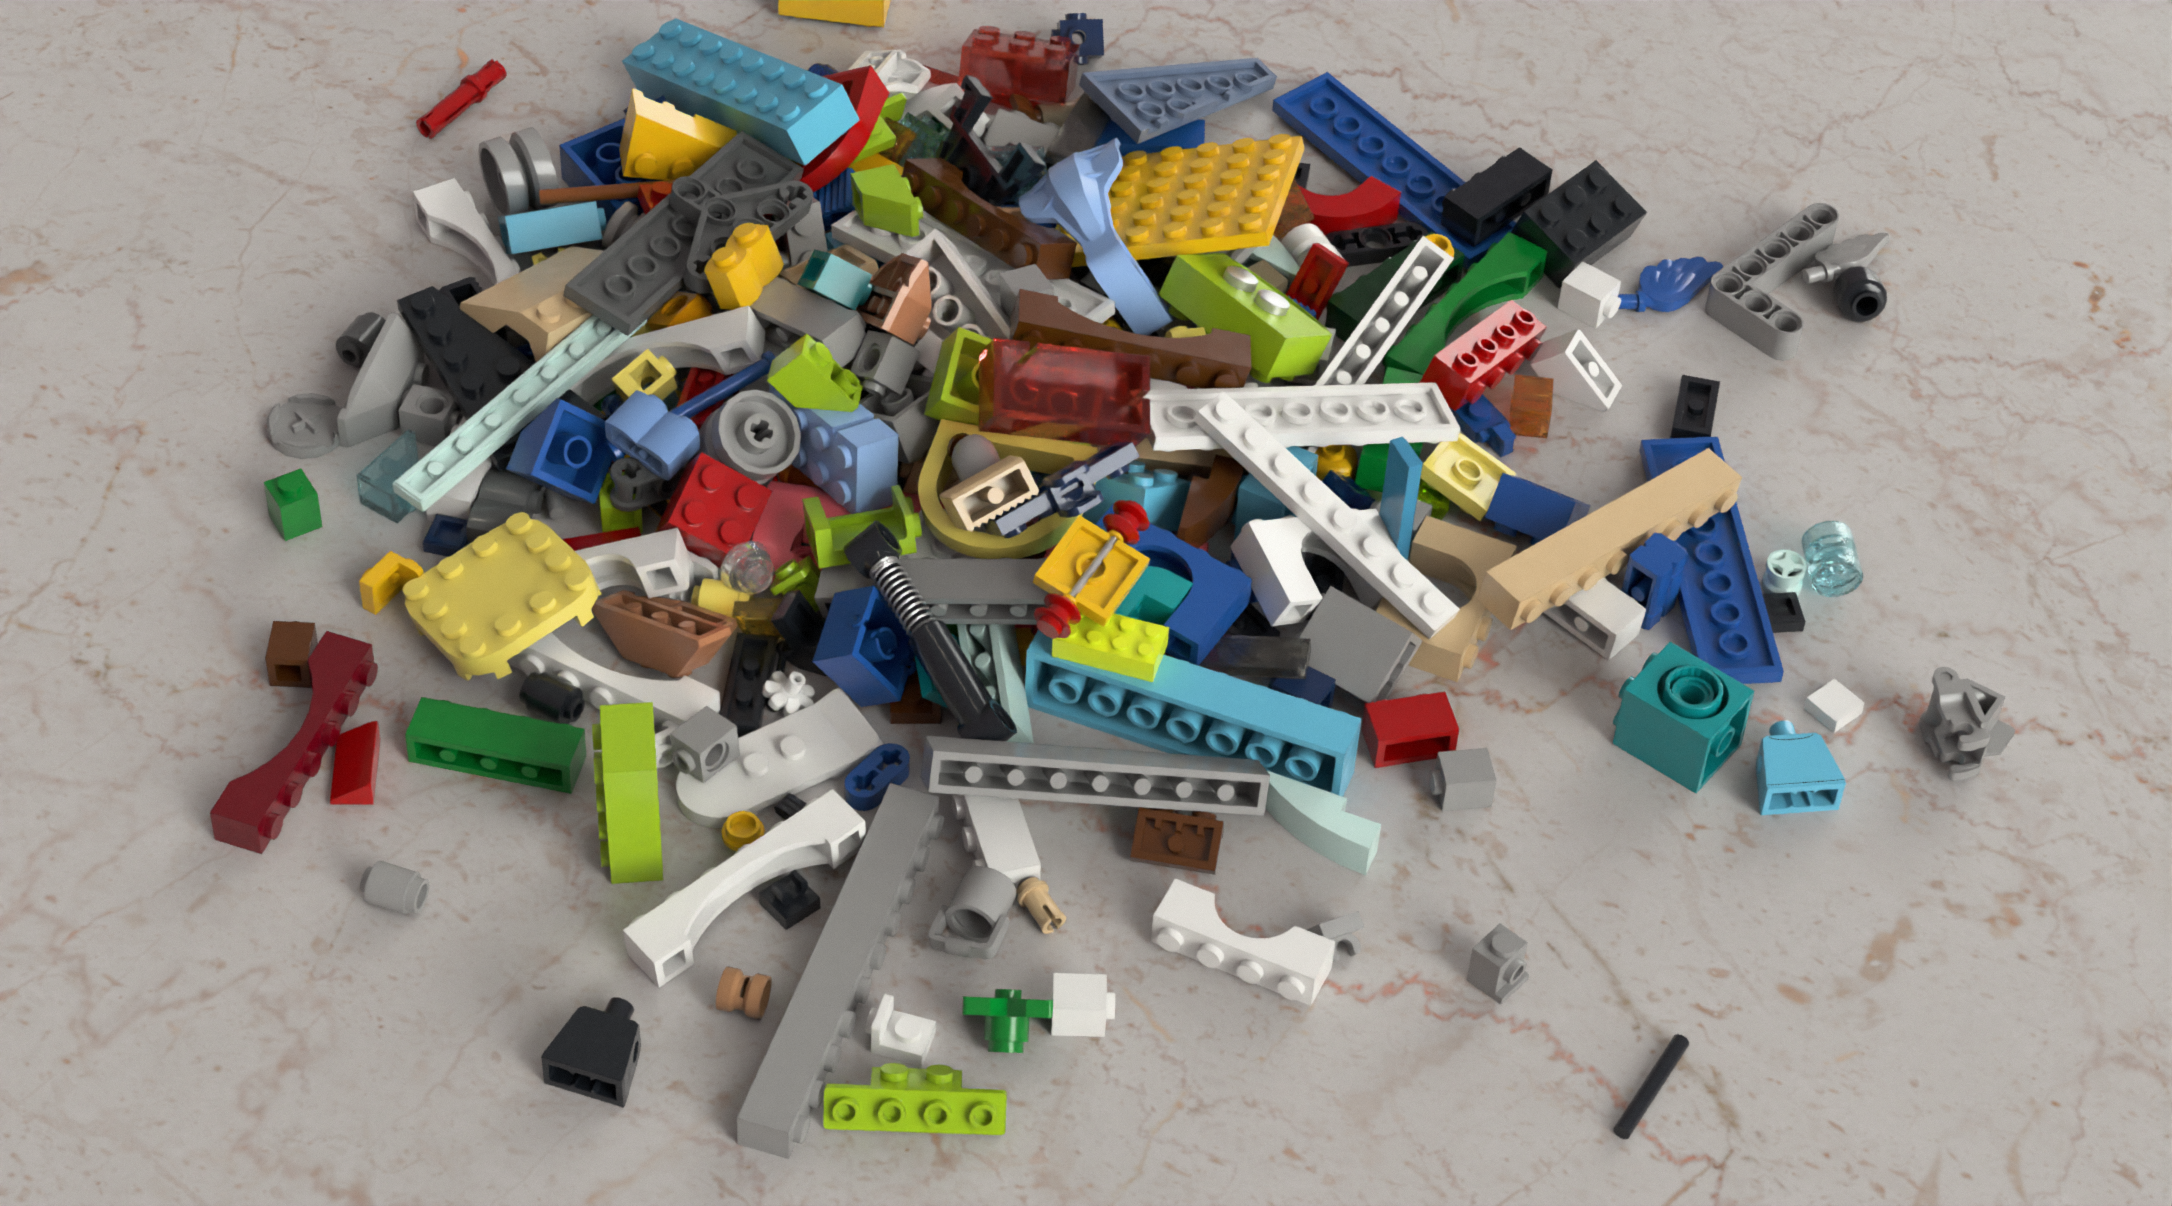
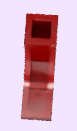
M1370 176L1355 190L1341 195L1313 193L1292 182L1280 217L1287 220L1286 233L1302 224H1314L1325 236L1334 231L1393 224L1398 220L1401 192L1373 176Z

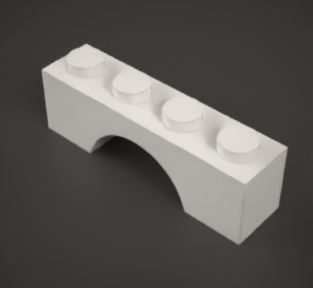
M678 528L575 551L588 564L599 590L617 585H631L642 589L648 598L688 590L691 557Z
M1176 878L1153 915L1152 943L1160 945L1167 951L1177 952L1200 961L1207 967L1217 968L1240 977L1247 983L1257 984L1280 993L1289 1000H1297L1311 1006L1332 968L1335 941L1297 926L1271 938H1251L1240 935L1228 928L1219 918L1215 909L1214 893Z

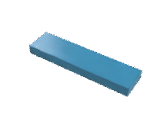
M1402 436L1390 440L1379 515L1400 554L1408 561L1423 463Z

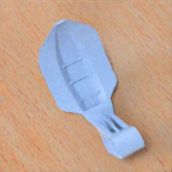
M1116 137L1107 144L1082 152H1075L1050 167L1048 172L1030 191L1020 196L1019 206L1022 215L1027 221L1035 224L1056 223L1082 246L1090 271L1109 299L1115 301V307L1135 334L1149 336L1174 321V318L1168 312L1169 308L1165 301L1158 295V291L1129 252L1113 226L1108 192L1123 167V159L1119 151L1121 143Z

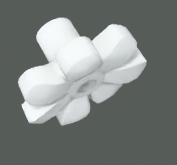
M781 671L774 672L770 680L766 681L762 688L764 697L770 698L768 704L772 709L778 711L784 707V717L813 705L814 702L811 699L815 692L811 685H804L805 677L795 671L791 672L788 678Z

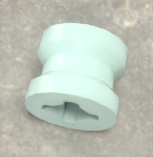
M1781 549L1771 553L1766 561V571L1762 578V588L1765 593L1796 592L1798 596L1803 585L1802 579L1807 570L1806 561L1800 554L1791 550Z

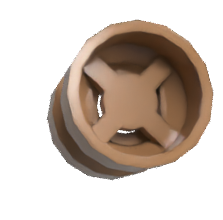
M727 966L719 981L716 994V1009L729 1013L736 1009L744 1011L747 1017L762 1019L770 998L771 976L759 973L754 976L744 975L741 969Z

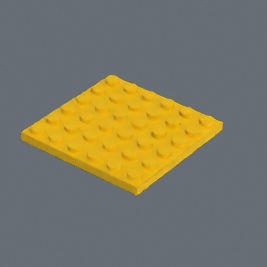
M1278 134L1270 137L1268 140L1254 141L1252 138H1243L1236 140L1232 144L1225 145L1208 142L1199 145L1197 148L1190 149L1173 146L1156 153L1146 154L1145 151L1130 152L1122 156L1123 167L1108 192L1114 229L1135 260L1269 246L1304 152L1302 136L1290 137L1289 134ZM1059 224L1056 225L1055 229L1076 241ZM1077 242L1072 267L1088 266L1083 248Z

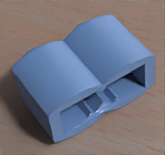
M636 390L605 421L606 438L628 456L638 459L655 475L668 481L700 449V435L695 423L686 416L679 417L668 412L664 402L653 394L647 395Z

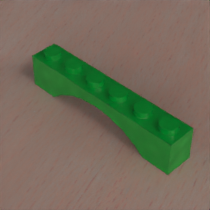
M1508 232L1498 243H1492L1486 255L1478 263L1474 262L1469 267L1465 277L1458 284L1453 283L1447 290L1445 297L1438 304L1433 303L1427 310L1425 317L1417 325L1412 324L1404 338L1396 346L1392 345L1382 361L1383 366H1385L1384 377L1387 367L1424 375L1434 355L1445 348L1448 338L1467 318L1486 307L1505 301L1523 299L1543 278L1547 250L1511 232Z

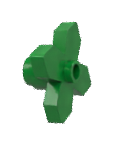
M995 989L994 998L963 996L962 1015H985L984 1040H988V1052L1023 1053L1024 1042L1029 1040V1017L1053 1018V1000L1021 999L1022 990Z

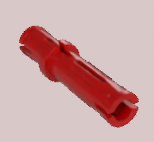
M491 59L473 75L465 76L457 89L436 104L429 112L417 119L416 126L424 137L427 138L429 136V139H432L472 104L482 102L487 97V92L506 78L507 73L503 65L496 60L494 62V59Z

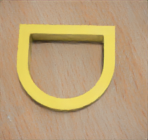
M941 419L918 482V495L922 515L931 533L947 547L967 556L981 559H1018L1043 552L1058 544L1078 516L1070 518L1060 517L1058 512L1027 527L1026 530L1011 538H1005L1004 535H989L975 530L971 532L954 527L949 515L942 508L939 497L954 468L952 458H950L947 451L948 443L953 436L959 433L982 435L994 445L1000 460L1009 455L1022 457L1030 471L1051 475L1076 460L1084 461L1098 453L1097 447Z

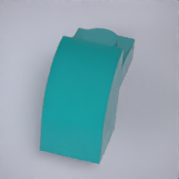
M1148 566L1114 613L1164 626L1166 621L1188 596L1193 583L1169 570Z

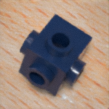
M1086 13L1065 14V20H1060L1057 23V29H1051L1052 51H1058V59H1067V65H1087L1088 58H1101L1104 56L1103 19H1087ZM1072 35L1080 36L1082 43L1076 44L1072 40Z

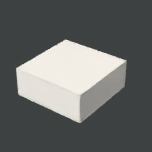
M1834 678L1806 698L1804 709L1835 733L1861 715L1865 703Z

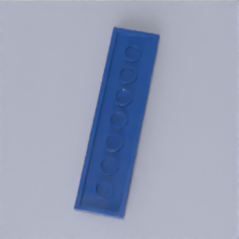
M1326 72L1273 100L1272 111L1361 184L1370 176H1373L1400 191L1401 197L1398 214L1408 222L1421 224L1427 229L1428 233L1432 231L1435 234L1447 237L1452 246L1465 254L1463 263L1465 269L1468 270L1474 262L1478 263L1486 255L1492 243H1498L1514 228L1516 222L1512 221L1473 247L1442 226V202L1444 197L1450 190L1457 189L1466 182L1330 73Z
M1695 437L1641 440L1639 452L1647 482L1708 448L1725 462L1719 438ZM1735 502L1728 511L1716 513L1709 517L1702 526L1686 530L1675 540L1688 553L1677 595L1694 656L1742 684L1781 682L1784 673L1737 502Z

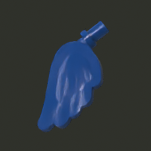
M1698 256L1691 259L1679 258L1675 261L1664 259L1657 266H1646L1640 274L1638 291L1635 294H1618V297L1621 298L1619 309H1635L1636 312H1644L1646 307H1650L1660 312L1675 311L1686 305L1704 286L1710 283L1712 276L1721 270L1723 265L1716 261L1707 262L1705 258Z

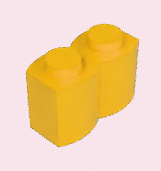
M744 223L734 229L725 247L713 253L705 266L704 272L720 309L734 310L748 305L751 306L761 295L763 287L779 275L784 263L768 225Z

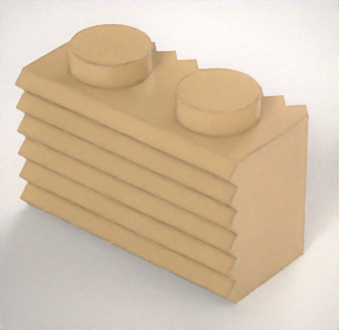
M1009 455L939 494V497L954 527L973 532L974 527L980 528L981 523L987 524L989 519L995 520L996 515L1002 516L1003 511L1009 512L1010 507L1016 508L1017 503H1024V499L1030 500L1032 495L1038 496L1039 489L1022 457Z

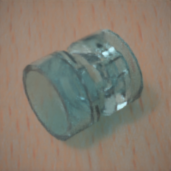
M1825 521L1812 526L1804 533L1801 544L1806 563L1809 566L1808 572L1813 590L1822 596L1839 597L1857 589L1862 583L1864 575L1851 528L1839 521Z

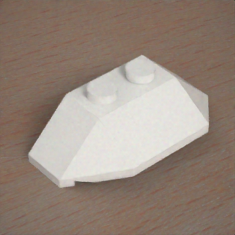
M902 50L864 51L848 69L852 70L871 65L889 91L888 97L903 93L907 101L918 94L931 78V72L928 68L914 59L907 58L906 53Z

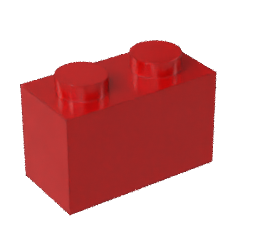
M1444 691L1365 703L1361 731L1374 768L1437 759L1438 752L1456 751L1459 726Z

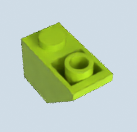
M894 164L850 173L852 205L864 225L910 237L919 236V220L923 219L924 216L919 197H913L907 177L902 178Z
M807 333L772 360L767 381L796 408L853 412L858 408L863 388L852 371L844 370L833 359L829 349L824 344L813 340Z

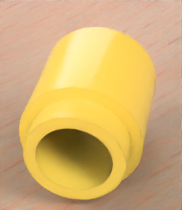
M704 578L701 586H694L691 604L734 618L738 624L740 620L749 621L754 591L752 588H744V583Z

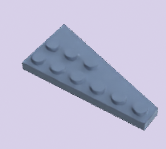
M1258 58L1084 72L1082 73L1079 86L1091 97L1093 102L1097 103L1110 116L1112 121L1117 123L1139 144L1274 88L1277 76Z

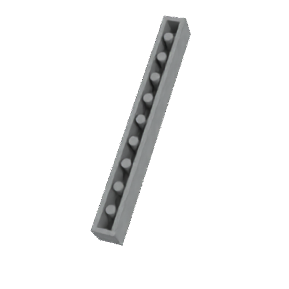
M892 783L889 784L737 1116L738 1145L789 1159L796 1143L803 1144L810 1126L809 1113L812 1107L819 1108L822 1103L826 1082H824L828 1072L834 1073L837 1069L841 1056V1047H839L843 1037L850 1038L855 1027L856 1007L858 1003L865 1004L868 999L872 979L870 978L873 969H881L887 949L885 942L888 936L894 937L900 925V908L903 903L909 904L913 897L916 884L914 877L917 871L923 872L926 868L930 854V847L928 845L931 839L937 840L940 836L944 816L938 814L939 796Z

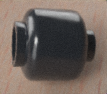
M1857 266L1842 272L1835 280L1833 286L1834 299L1844 316L1855 322L1870 321L1879 316L1884 310L1887 303V291L1876 272L1867 267Z

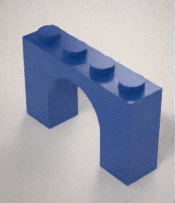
M1113 504L1095 524L1106 532L1103 518L1106 514H1114ZM1149 522L1150 525L1146 531H1138L1139 541L1129 546L1150 558L1148 566L1169 570L1193 583L1188 596L1164 624V626L1169 627L1168 645L1165 652L1179 660H1185L1199 666L1248 606L1252 579L1238 568L1230 567L1211 557L1205 550L1195 548L1177 538L1172 532L1160 529Z

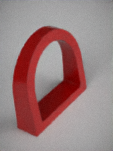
M871 65L822 76L843 85L860 120L808 164L801 166L804 170L800 181L807 184L813 192L824 187L839 176L858 157L871 136L884 103L890 94Z

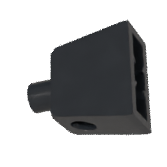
M613 997L608 1002L604 1011L587 1006L579 1007L541 1056L544 1083L624 1108L641 1051L640 1025L636 1021L630 1020L634 1013L632 1004L625 999Z

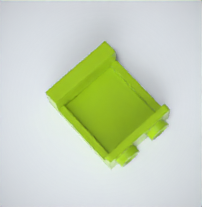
M900 485L891 486L892 507L829 518L825 515L819 497L802 499L806 535L819 569L850 564L851 562L844 553V546L875 520L884 524L895 536L902 548L900 555L917 553L915 538L922 537L919 514L918 512L914 513L911 497L904 496Z

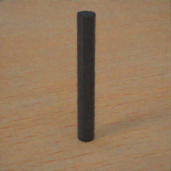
M1675 1034L1613 1128L1614 1133L1621 1139H1629L1688 1048L1689 1041L1683 1035Z

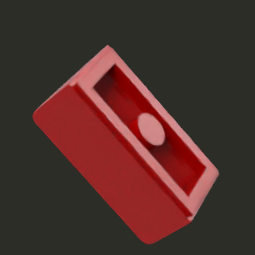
M378 721L368 722L339 735L336 744L330 805H374L381 741Z

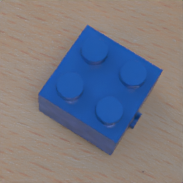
M874 585L834 593L812 662L860 707L900 701L908 676L912 675L917 668L916 663L913 661L914 653L908 645L910 636L906 634V630L899 623V619L896 618L892 607L888 605L884 596Z

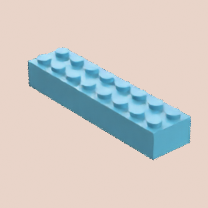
M676 18L664 23L660 27L659 32L646 42L637 45L632 50V53L622 61L637 90L643 92V97L653 100L664 95L667 102L674 105L675 110L692 117L697 114L736 130L737 134L743 131L784 157L802 165L808 164L860 120L842 84Z
M1039 629L1027 649L1025 692L1029 708L1170 754L1259 760L1267 771L1342 797L1354 774L1362 718L1167 655H1163L1153 682L1052 657L1053 638L1047 637Z

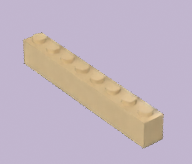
M1708 448L1487 570L1477 600L1510 630L1524 622L1531 623L1545 610L1554 605L1559 607L1570 596L1582 589L1587 591L1605 576L1619 573L1628 564L1630 554L1640 545L1644 546V542L1655 532L1661 533L1675 541L1681 533L1692 527L1698 528L1702 526L1709 517L1716 513L1728 511L1737 501L1738 495L1736 492L1742 476Z

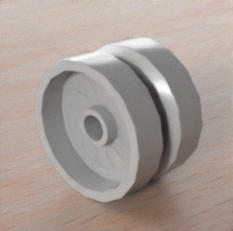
M529 127L512 133L509 143L501 136L479 143L478 154L482 177L488 195L499 216L527 212L528 204L534 210L546 209L557 205H540L539 190L556 189L559 187L550 153L536 129Z
M757 389L742 391L706 418L699 430L700 449L698 452L699 454L702 452L763 485L791 465L798 454L801 432L797 417L787 403L773 393Z

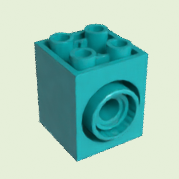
M1669 642L1658 654L1653 652L1647 658L1642 671L1636 677L1630 676L1622 685L1619 691V698L1622 699L1621 706L1613 719V725L1616 726L1613 744L1697 794L1741 746L1755 691L1674 643Z

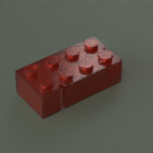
M994 338L979 353V431L1108 446L1115 442H1133L1136 447L1150 434V399L1143 398L1150 391V356L1037 343L1030 350V342Z

